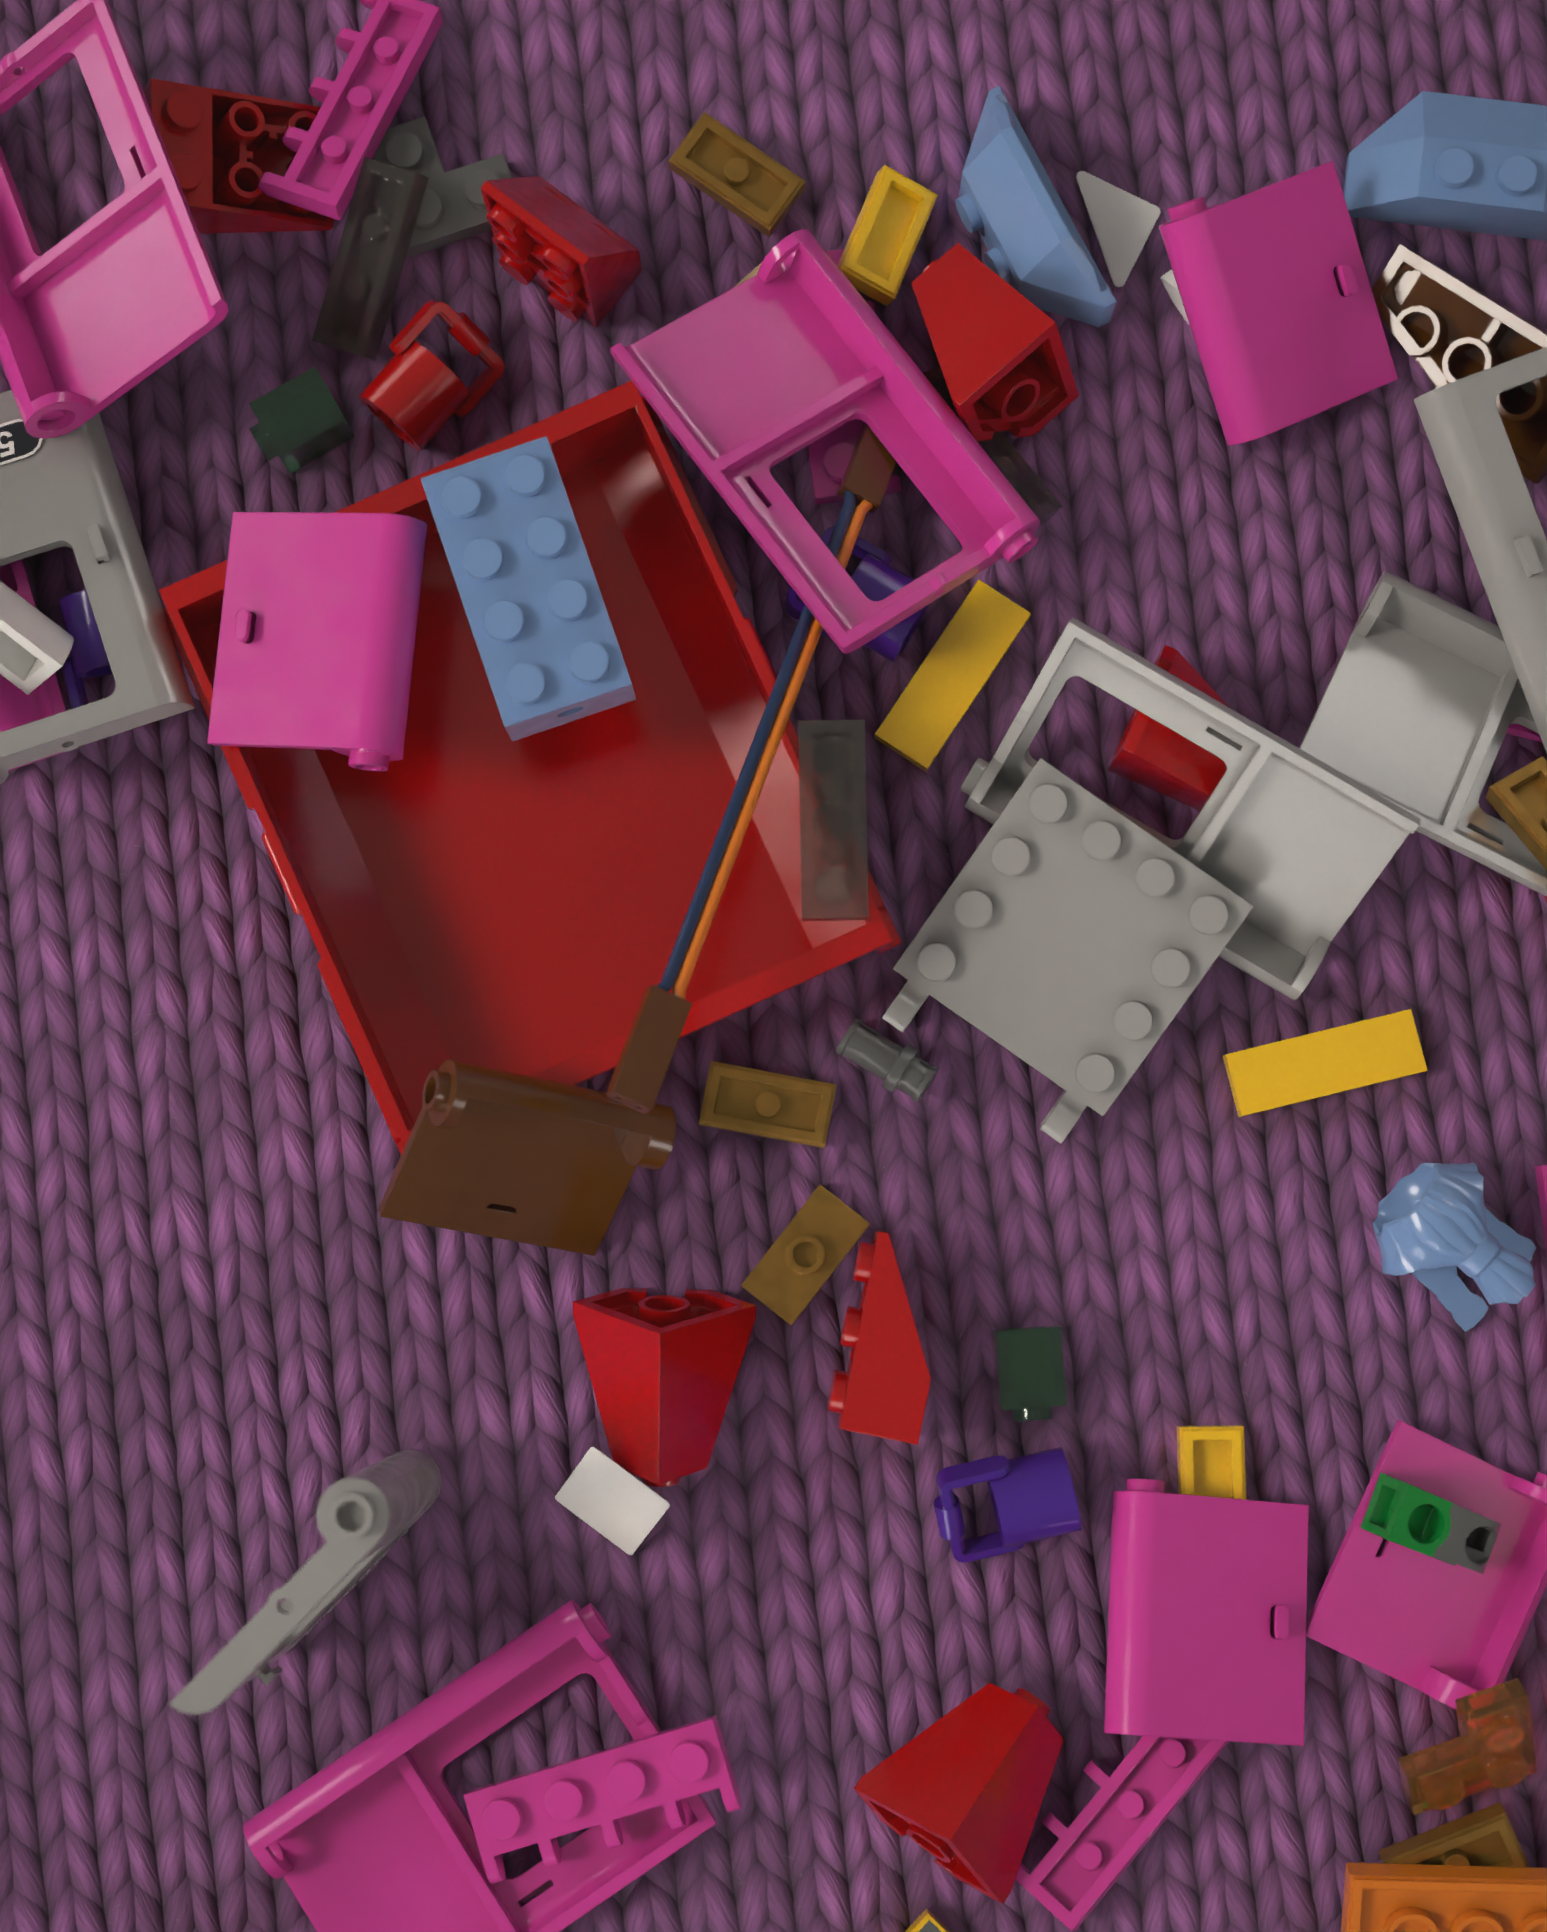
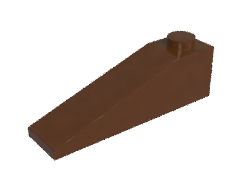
M1399 244L1372 288L1381 320L1405 351L1415 358L1436 388L1547 347V330L1402 244ZM1547 376L1502 392L1496 400L1498 412L1522 476L1535 484H1538L1547 475Z

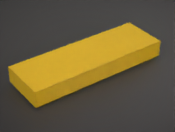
M978 579L876 731L874 738L927 772L1029 620L1031 613Z
M1411 1009L1223 1055L1238 1117L1428 1071Z

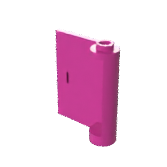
M1334 161L1321 164L1221 204L1207 207L1204 196L1167 209L1170 221L1159 225V229L1227 445L1241 444L1264 437L1398 379Z
M233 512L208 744L213 746L333 750L349 756L348 766L368 771H387L389 761L403 759L427 524L413 517L390 513Z
M1397 1420L1306 1621V1637L1412 1686L1461 1713L1486 1723L1547 1587V1475L1537 1472L1532 1483L1491 1465L1403 1421ZM1380 1472L1500 1523L1501 1527L1484 1573L1481 1574L1458 1564L1453 1566L1386 1539L1380 1552L1377 1554L1384 1538L1360 1527Z
M1126 1479V1491H1113L1104 1733L1304 1746L1309 1505L1165 1493V1481L1152 1479ZM1270 1611H1271V1628H1270Z

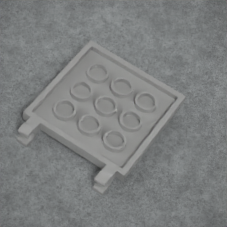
M1040 758L894 966L893 970L908 981L887 1009L882 1019L903 1033L927 997L930 995L1064 1089L1062 1095L1041 1122L1042 1126L1040 1127L1043 1132L1061 1144L1087 1106L1101 1116L1105 1115L1254 906Z

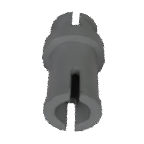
M858 1018L850 1025L836 1050L838 1055L845 1056L884 1080L882 1087L889 1092L894 1093L898 1089L910 1096L916 1103L923 1097L939 1069L937 1066L930 1065L917 1057L919 1050L912 1045L907 1044L903 1048L863 1024V1021Z

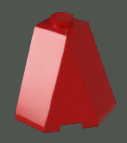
M959 243L955 244L942 257L931 262L922 274L911 282L959 419L977 441L991 440L994 432L1009 431L1016 438L1034 436L1079 397L1056 322Z
M1164 645L1154 663L1155 665L1229 707L1176 649ZM1134 709L1107 771L1201 811L1225 774L1227 767L1221 758Z
M619 1288L573 1301V1317L613 1461L629 1473L641 1477V1481L644 1484L653 1487L676 1485L680 1482V1477L706 1469L756 1319V1305L714 1290L686 1289L685 1298L672 1295L647 1297V1288Z
M988 1683L863 1775L853 1789L883 1823L901 1837L907 1833L920 1847L935 1856L934 1862L950 1875L1004 1904L1011 1893L1064 1739L1047 1718L1050 1713L1049 1707L1037 1696L1022 1688H1017L1015 1693L1012 1694L992 1683Z

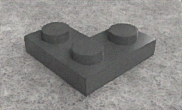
M425 117L389 128L373 156L408 258L492 230L491 224L486 219L488 213L482 196L481 186L486 180L512 178L503 153L444 173Z

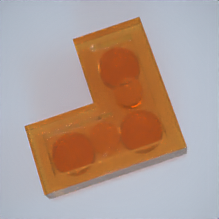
M1518 1678L1456 1699L1455 1704L1460 1737L1398 1758L1403 1793L1413 1815L1431 1809H1449L1460 1803L1467 1796L1493 1787L1508 1788L1514 1786L1527 1775L1537 1772L1530 1702Z

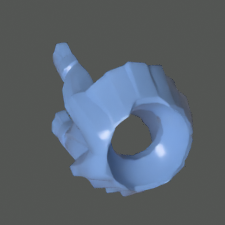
M1422 1163L1411 1174L1400 1178L1392 1191L1378 1204V1214L1373 1222V1228L1379 1246L1382 1273L1393 1276L1412 1273L1418 1281L1436 1295L1441 1304L1451 1312L1455 1322L1467 1332L1485 1316L1489 1308L1482 1297L1469 1292V1289L1457 1276V1267L1468 1277L1474 1279L1488 1304H1518L1536 1286L1533 1279V1267L1529 1262L1532 1260V1256L1537 1248L1531 1239L1517 1234L1507 1224L1500 1222L1485 1207L1483 1197L1484 1177L1478 1172V1167L1475 1163Z

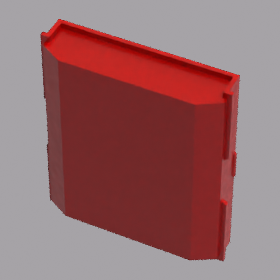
M632 381L333 512L398 514L419 519L427 524L403 759L389 761L387 771H368L348 766L349 756L333 750L221 746L247 808L256 810L265 831L262 834V841L295 914L302 915L321 957L317 963L318 969L401 1155L423 1106L422 1094L425 1081L432 1070L438 1071L443 1062L448 1059L574 1086L616 1068L646 989L652 985L657 986L661 981L777 678L751 619L743 618L734 599L738 593L736 582L658 414L644 396L640 395ZM547 436L630 676L636 700L512 742L504 727L420 478ZM227 560L159 590L166 606L163 611L173 641L209 721ZM790 718L687 986L685 1000L692 1003L680 1038L874 950L881 954L902 944L810 743L800 741Z

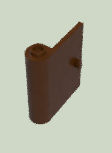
M448 1059L443 1062L438 1071L432 1070L425 1081L422 1094L423 1106L378 1208L380 1217L595 1256L636 1167L657 1170L668 1160L676 1135L675 1113L670 1106L655 1103L652 1111L643 1114L605 1096L606 1092Z

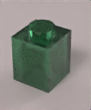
M316 367L309 369L249 403L259 420L258 424L249 429L268 462L279 456L290 474L355 438Z
M1049 1325L991 1330L997 1407L1001 1410H1013V1421L1051 1419L1052 1407L1067 1406L1061 1326Z

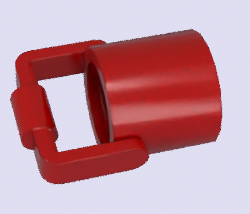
M431 300L423 305L393 339L389 348L395 355L363 390L359 398L367 409L392 433L410 447L421 451L454 413L459 418H462L473 409L503 374L504 362L488 345L490 338L464 312L457 314L448 304ZM436 315L447 325L446 330L473 357L477 356L487 366L469 389L439 358L414 341Z

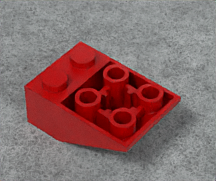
M150 78L143 91L200 234L330 231L333 228V218L272 198L263 193L258 187L265 172L285 176L297 152L286 147L282 139L289 127L309 131L321 108L320 106Z
M541 176L486 180L481 186L482 196L488 213L486 219L492 227L494 234L492 240L501 256L499 264L520 283L528 285L533 280L550 293L548 296L549 302L568 319L577 322L582 317L597 328L642 272L639 249Z
M877 1231L874 1232L872 1244L860 1242L853 1280L864 1282L860 1307L847 1306L840 1344L841 1346L851 1348L847 1372L834 1370L827 1408L830 1412L838 1413L837 1424L839 1429L918 1445L931 1377L889 1233Z

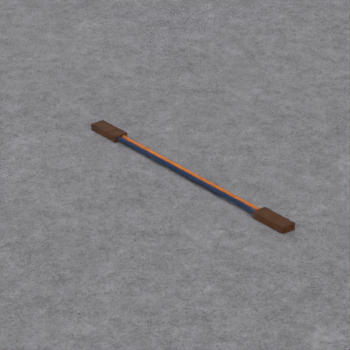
M865 422L837 492V495L844 498V503L827 545L844 569H846L865 516L868 511L873 513L880 506L896 465V460ZM804 605L661 981L657 986H650L644 993L605 1095L643 1114L652 1111L692 1006V1003L685 1000L687 986L823 630L821 624L806 605Z

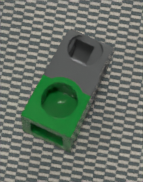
M1380 1472L1360 1528L1453 1566L1458 1564L1483 1574L1501 1524Z

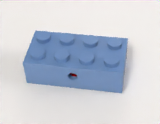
M547 436L420 478L504 727L512 742L636 700L630 676Z

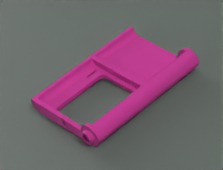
M76 0L14 52L5 55L0 62L1 116L67 62L76 57L125 184L124 191L120 196L42 255L0 145V360L27 433L42 439L56 438L79 428L218 326L225 319L229 311L226 299L108 0Z
M800 229L793 232L775 245L765 256L757 275L629 346L624 347L620 342L610 348V354L844 654L862 647L1000 559L1004 558L1008 563L1015 562L1029 552L1039 540L1034 534L1041 523L1039 518L808 229ZM854 419L864 421L962 545V551L880 601L870 600L864 595L770 473L772 466Z
M572 1599L244 1822L243 1831L247 1843L260 1865L274 1879L284 1877L317 1932H560L716 1824V1819L701 1793L681 1800L686 1820L685 1826L671 1829L662 1805L619 1818L623 1833L622 1845L609 1848L599 1824L589 1827L560 1847L561 1863L547 1867L543 1860H541L517 1877L506 1876L503 1881L493 1884L489 1882L472 1824L443 1777V1771L451 1761L580 1674H589L595 1678L634 1740L662 1732L604 1641L612 1635L600 1613L593 1604L589 1603L581 1608Z

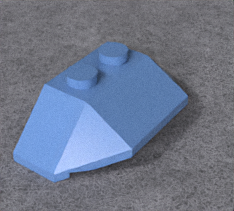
M998 86L988 92L962 172L959 198L955 199L958 214L969 233L979 232L988 249L984 253L987 267L1035 306L1051 313L1101 327L1110 322L1117 301L1009 105L1006 95L1001 86Z
M1422 91L1349 152L1343 195L1350 217L1547 241V106Z

